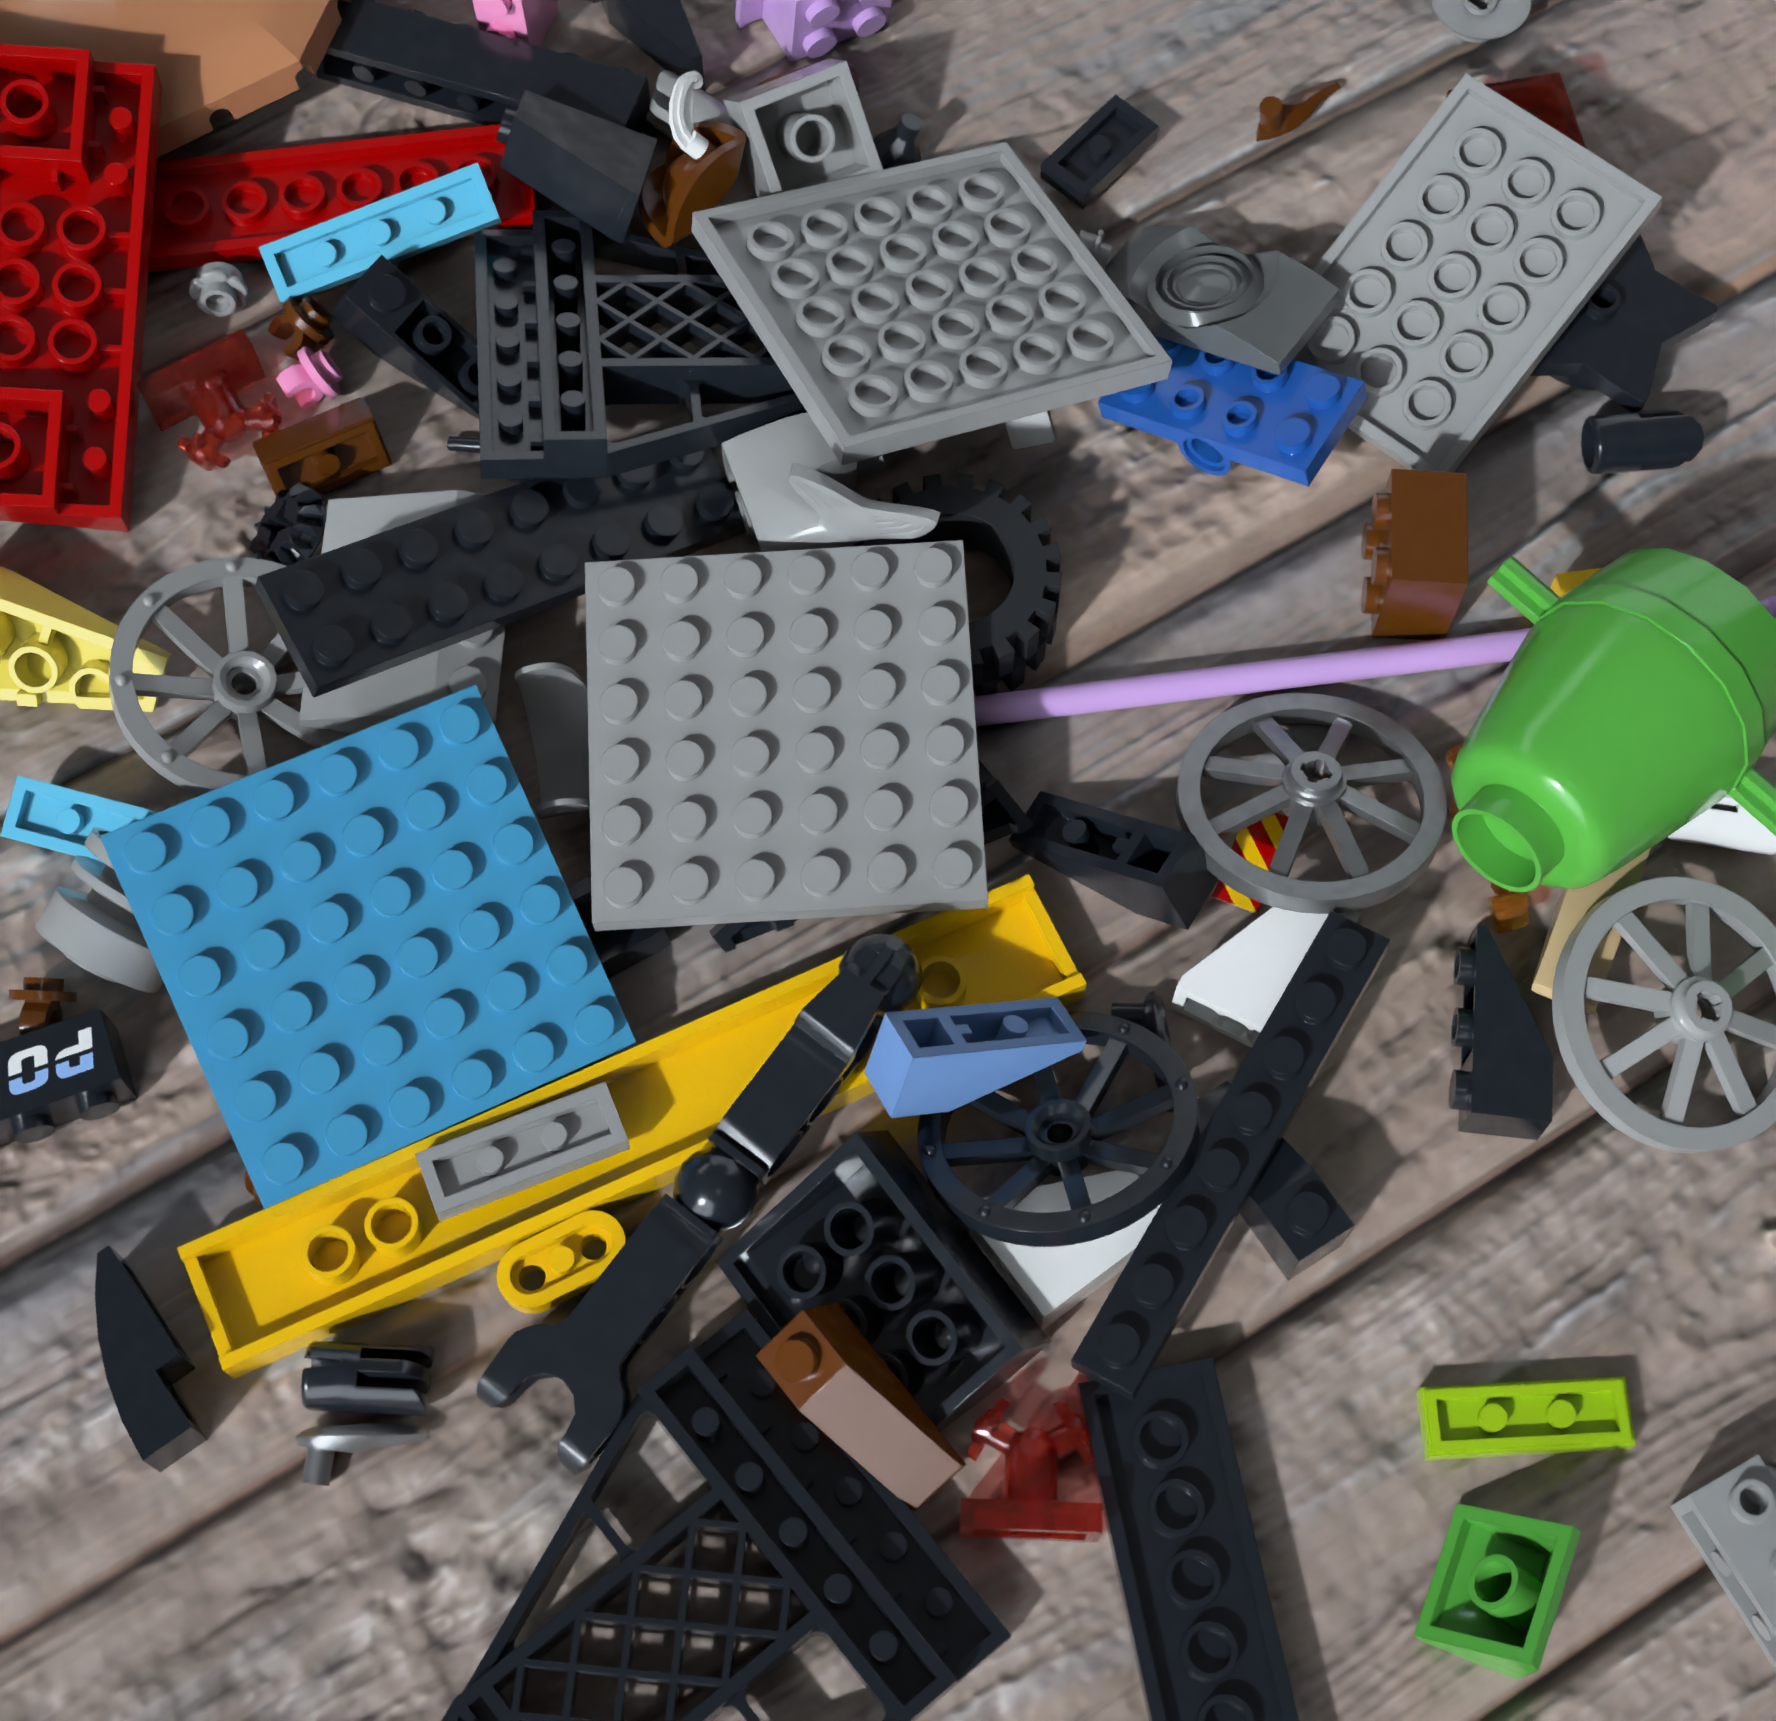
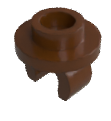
M289 296L283 302V308L286 313L278 315L271 322L268 329L271 335L285 341L295 331L294 339L284 349V353L298 361L300 360L297 356V351L303 346L309 347L314 352L317 342L327 345L334 338V333L329 326L333 322L332 317L318 301L309 296H306L303 300Z
M24 977L23 990H9L10 1000H25L20 1013V1035L63 1021L60 1002H76L77 992H64V979Z

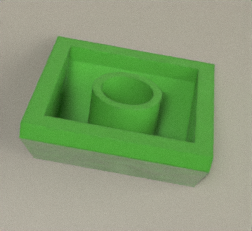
M1457 1503L1414 1637L1515 1680L1538 1671L1581 1531L1570 1525Z

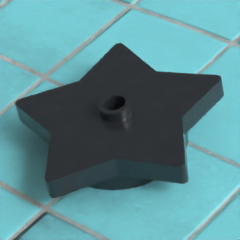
M1640 234L1529 376H1551L1557 381L1572 387L1598 390L1630 412L1642 411L1649 396L1659 354L1709 326L1718 311L1717 306L1657 272Z

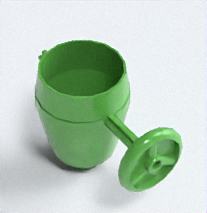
M1669 548L1631 549L1560 597L1513 555L1509 557L1490 577L1487 583L1528 618L1534 626L1527 633L1466 736L1451 771L1454 800L1459 810L1452 821V834L1459 851L1467 862L1490 882L1514 892H1529L1534 890L1539 884L1553 888L1580 889L1617 871L1720 802L1726 795L1732 797L1776 836V785L1754 767L1776 730V619L1750 590L1707 560Z

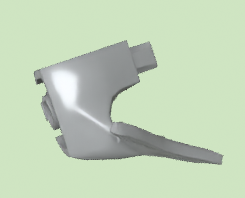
M808 412L782 418L721 443L723 463L729 483L736 481L738 491H735V497L745 524V532L748 537H756L759 548L755 549L756 552L852 547L860 541L872 539H914L927 534L937 525L941 512L936 510L870 500L857 494L856 478L884 469L883 456L880 455L841 465Z

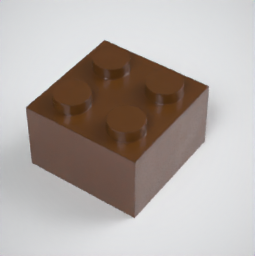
M1391 469L1384 493H1374L1371 523L1364 524L1361 543L1362 559L1371 560V577L1364 578L1361 594V611L1364 614H1371V637L1436 640L1447 637L1468 586L1467 473Z

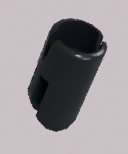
M1657 409L1589 416L1582 427V458L1587 471L1591 474L1670 469L1693 460L1701 451L1705 436L1702 426L1693 416L1683 414L1678 410Z
M313 1341L308 1345L305 1353V1358L311 1359V1368L302 1370V1403L310 1411L425 1416L428 1406V1399L425 1394L429 1392L431 1373L428 1369L432 1367L435 1349L431 1346Z

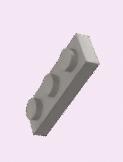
M602 1082L416 1153L415 1156L436 1214L441 1222L628 1150L630 1145L606 1082Z

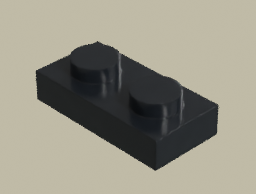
M1115 94L1041 163L1040 178L1084 209L1157 140L1159 125Z

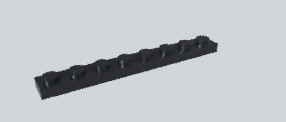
M1330 911L1201 1134L1195 1156L1188 1171L1174 1191L1161 1203L1071 1359L1072 1368L1127 1399L1134 1401L1387 954L1390 939Z

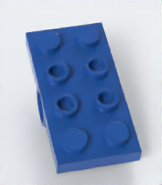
M1154 336L1172 359L1169 378L1102 396L1098 401V406L1102 418L1177 442L1182 455L1193 466L1205 473L1216 476L1226 475L1235 462L1309 487L1367 399L1365 381L1294 359L1281 375H1277Z

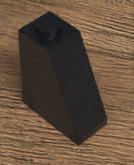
M525 90L517 111L507 107L500 124L496 141L506 144L500 167L610 239L624 243L657 139Z

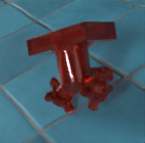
M243 329L136 383L152 418L161 432L193 415L197 416L205 428L202 434L195 432L191 439L181 435L177 440V446L186 451V455L192 462L206 471H212L215 466L223 469L229 466L231 460L219 453L225 443L239 440L247 431H262V437L281 430L282 427L281 410L276 403V395L273 392H264V400H258V407H245L237 394L239 391L266 378L254 346Z
M1004 1398L998 1399L993 1408L987 1409L975 1421L974 1430L971 1434L972 1443L967 1449V1455L976 1462L986 1445L991 1446L1004 1455L1002 1499L961 1498L959 1537L1098 1542L1102 1534L1103 1503L1061 1502L1058 1500V1457L1075 1448L1086 1466L1094 1461L1093 1451L1090 1446L1091 1435L1087 1423L1078 1413L1071 1411L1065 1401L1060 1400L1052 1405L1061 1424L1046 1432L1037 1426L1029 1427L1019 1432L1001 1421L1011 1402Z

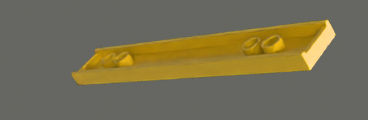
M1029 874L988 891V908L943 911L893 933V935L905 941L914 950L922 967L920 990L915 1000L903 1011L1058 997L1062 1005L1066 1007L1084 999L1087 983L1081 972L1077 971L1034 889L1035 884ZM843 956L177 1247L217 1349L222 1370L233 1380L306 1348L313 1341L326 1339L500 1261L503 1255L513 1246L581 1212L596 1210L607 1213L674 1183V1178L681 1164L696 1151L713 1146L708 1137L785 1037L800 1011L838 975L839 964ZM874 1043L860 1068L855 1074L850 1076L819 1117L875 1092L864 1073ZM606 1082L629 1140L630 1149L440 1222L416 1159V1153Z

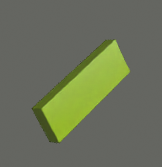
M1625 1376L1420 1387L1416 1391L1425 1460L1628 1450L1636 1445Z

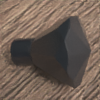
M904 113L896 127L879 133L873 139L883 170L921 161L917 136L923 123L917 115Z

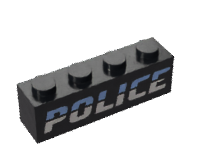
M100 1008L0 1042V1147L15 1141L19 1143H32L43 1140L56 1131L55 1127L80 1118L83 1120L105 1118L117 1112L120 1104L137 1098L118 1029Z

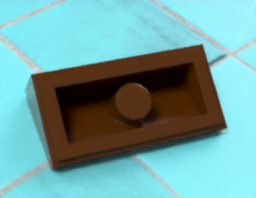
M363 398L351 400L257 439L252 444L275 496L281 489L289 491L297 483L316 490L320 494H324L393 465L374 416Z

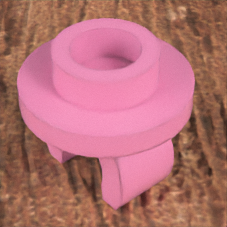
M303 346L297 351L301 364H295L286 368L276 378L286 397L290 399L294 396L300 407L305 410L317 404L324 394L332 400L339 397L342 392L337 382L344 377L338 365L325 350L320 349L314 353L309 347Z

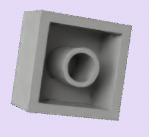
M825 59L723 100L732 126L746 133L743 157L758 198L883 170L847 60Z

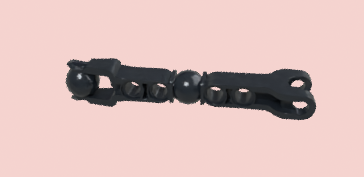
M873 934L857 940L846 950L839 964L838 975L800 1011L785 1037L708 1137L713 1146L694 1152L681 1164L674 1178L673 1198L666 1193L664 1194L659 1203L644 1218L565 1320L556 1324H536L514 1332L477 1384V1397L489 1407L504 1408L514 1404L539 1379L556 1377L563 1380L573 1394L575 1415L566 1434L558 1444L557 1454L562 1465L574 1475L591 1468L602 1455L632 1403V1393L628 1383V1371L631 1363L724 1239L718 1233L738 1227L751 1215L758 1200L759 1181L764 1185L768 1183L850 1076L855 1074L860 1068L877 1037L885 1012L903 1011L915 1000L922 983V967L917 954L905 941L893 934Z

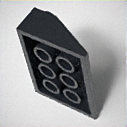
M888 1130L856 1132L715 1261L772 1339L802 1310L837 1303L940 1432L1004 1384L1051 1343L1048 1336L963 1226L936 1198L928 1181Z

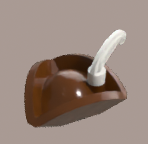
M696 71L682 74L673 87L669 102V124L674 140L669 146L665 164L656 168L647 176L638 200L643 223L652 237L663 248L672 246L692 234L693 212L715 208L720 204L737 180L746 142V133L734 126L717 121L694 123L693 90H697L703 85V78Z

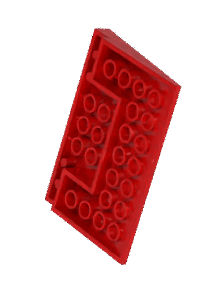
M0 44L1 521L129 532L162 84L155 65L94 61L91 51L88 49Z

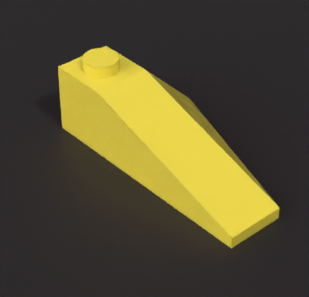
M0 566V700L17 701V706L38 707L42 702L76 704L80 709L113 710L109 693L108 673L111 648L119 626L30 579ZM141 638L133 660V673L166 675L171 653ZM137 696L143 712H153L156 709L159 697Z

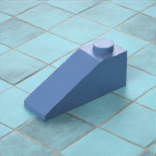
M1058 997L885 1012L864 1073L891 1118L950 1112L1083 1051L1087 1040Z

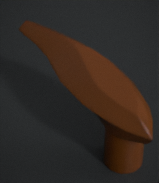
M1330 81L1299 91L1282 101L1275 96L1264 98L1259 106L1260 120L1256 131V141L1270 140L1297 128L1312 115L1320 102L1341 88L1337 81Z

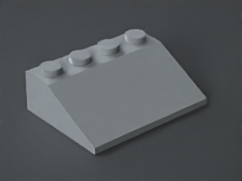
M445 490L329 499L321 554L488 494L463 490ZM505 625L313 698L304 681L298 725L356 733L473 685L477 686L495 725Z

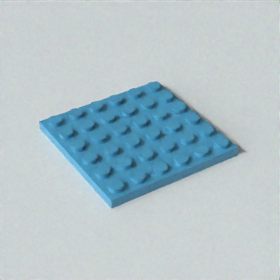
M476 685L100 836L264 1210L636 1043Z

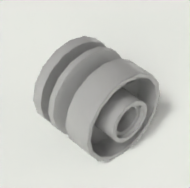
M93 827L85 840L84 846L101 861L87 856L76 855L71 864V869L85 884L92 888L91 891L87 893L70 887L58 886L37 920L35 929L43 938L62 951L67 958L94 975L146 993H158L164 983L100 839L101 835L111 831Z

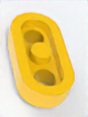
M596 1210L584 1211L513 1246L503 1255L498 1264L496 1278L500 1292L511 1307L528 1314L547 1311L579 1295L593 1286L627 1242L622 1226L608 1213ZM593 1240L603 1241L607 1248L602 1257L590 1260L583 1256V1249L587 1243ZM537 1270L546 1275L545 1282L539 1289L529 1291L522 1287L523 1278L527 1273Z

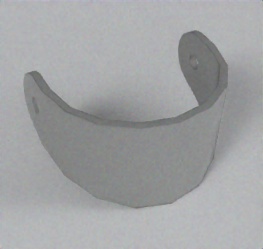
M546 662L522 667L515 672V680L525 705L537 764L541 804L536 807L537 816L539 819L588 811L590 810L587 682L571 667L561 663Z

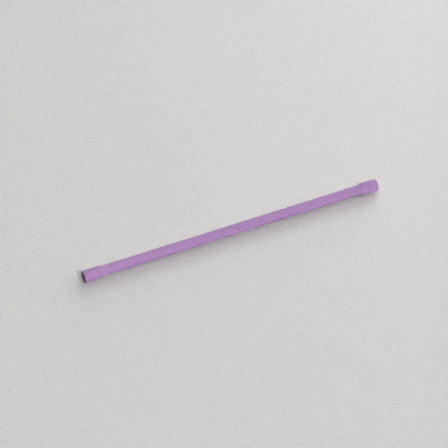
M1776 595L1759 600L1776 619ZM1531 628L974 696L976 727L1509 662Z

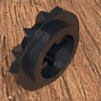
M297 483L289 491L281 489L276 495L275 502L271 506H264L265 514L262 520L254 524L257 535L250 542L249 549L254 553L255 559L268 560L289 566L310 558L317 549L325 528L326 503L318 491Z

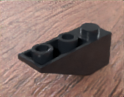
M381 254L343 296L330 316L374 355L479 419L477 339Z
M1477 925L1466 947L1459 946L1457 948L1454 960L1453 980L1454 985L1463 986V1008H1455L1451 1026V1044L1454 1047H1461L1460 1070L1454 1069L1451 1075L1450 1109L1459 1110L1458 1132L1538 1140L1552 1122L1553 1056L1488 927Z

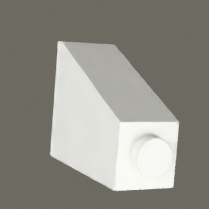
M1272 907L1182 975L1176 986L1170 1009L1252 1048L1328 914L1300 913ZM1358 911L1337 913L1356 923L1361 915Z
M1115 1170L1083 1178L1091 1204H1094L1125 1189L1136 1181L1139 1176L1134 1173ZM1063 1181L1036 1187L1013 1208L1018 1211L1043 1213L1071 1210ZM1160 1205L1142 1219L1113 1234L1084 1243L1057 1247H1031L1006 1243L982 1235L961 1222L960 1224L1043 1330L1125 1268Z

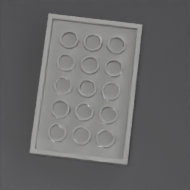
M1466 73L1312 269L1340 289V301L1295 356L1294 360L1365 381L1367 399L1347 427L1408 470L1454 472L1660 210L1663 197Z

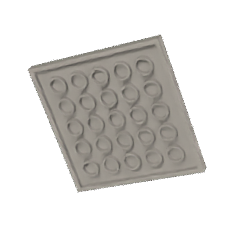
M1007 142L692 213L691 232L841 465L1169 378L1172 359Z
M963 540L585 562L592 925L595 931L988 908Z

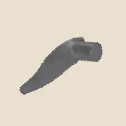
M398 1423L310 1427L295 1437L299 1446L307 1447L301 1482L329 1486L335 1451L362 1454L373 1448L410 1444L428 1439L430 1435L429 1428Z

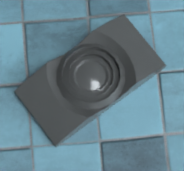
M1158 225L1137 229L1105 268V273L1153 336L1277 375H1281L1340 301V289L1315 271L1278 250L1243 254L1230 247L1219 245L1192 225Z

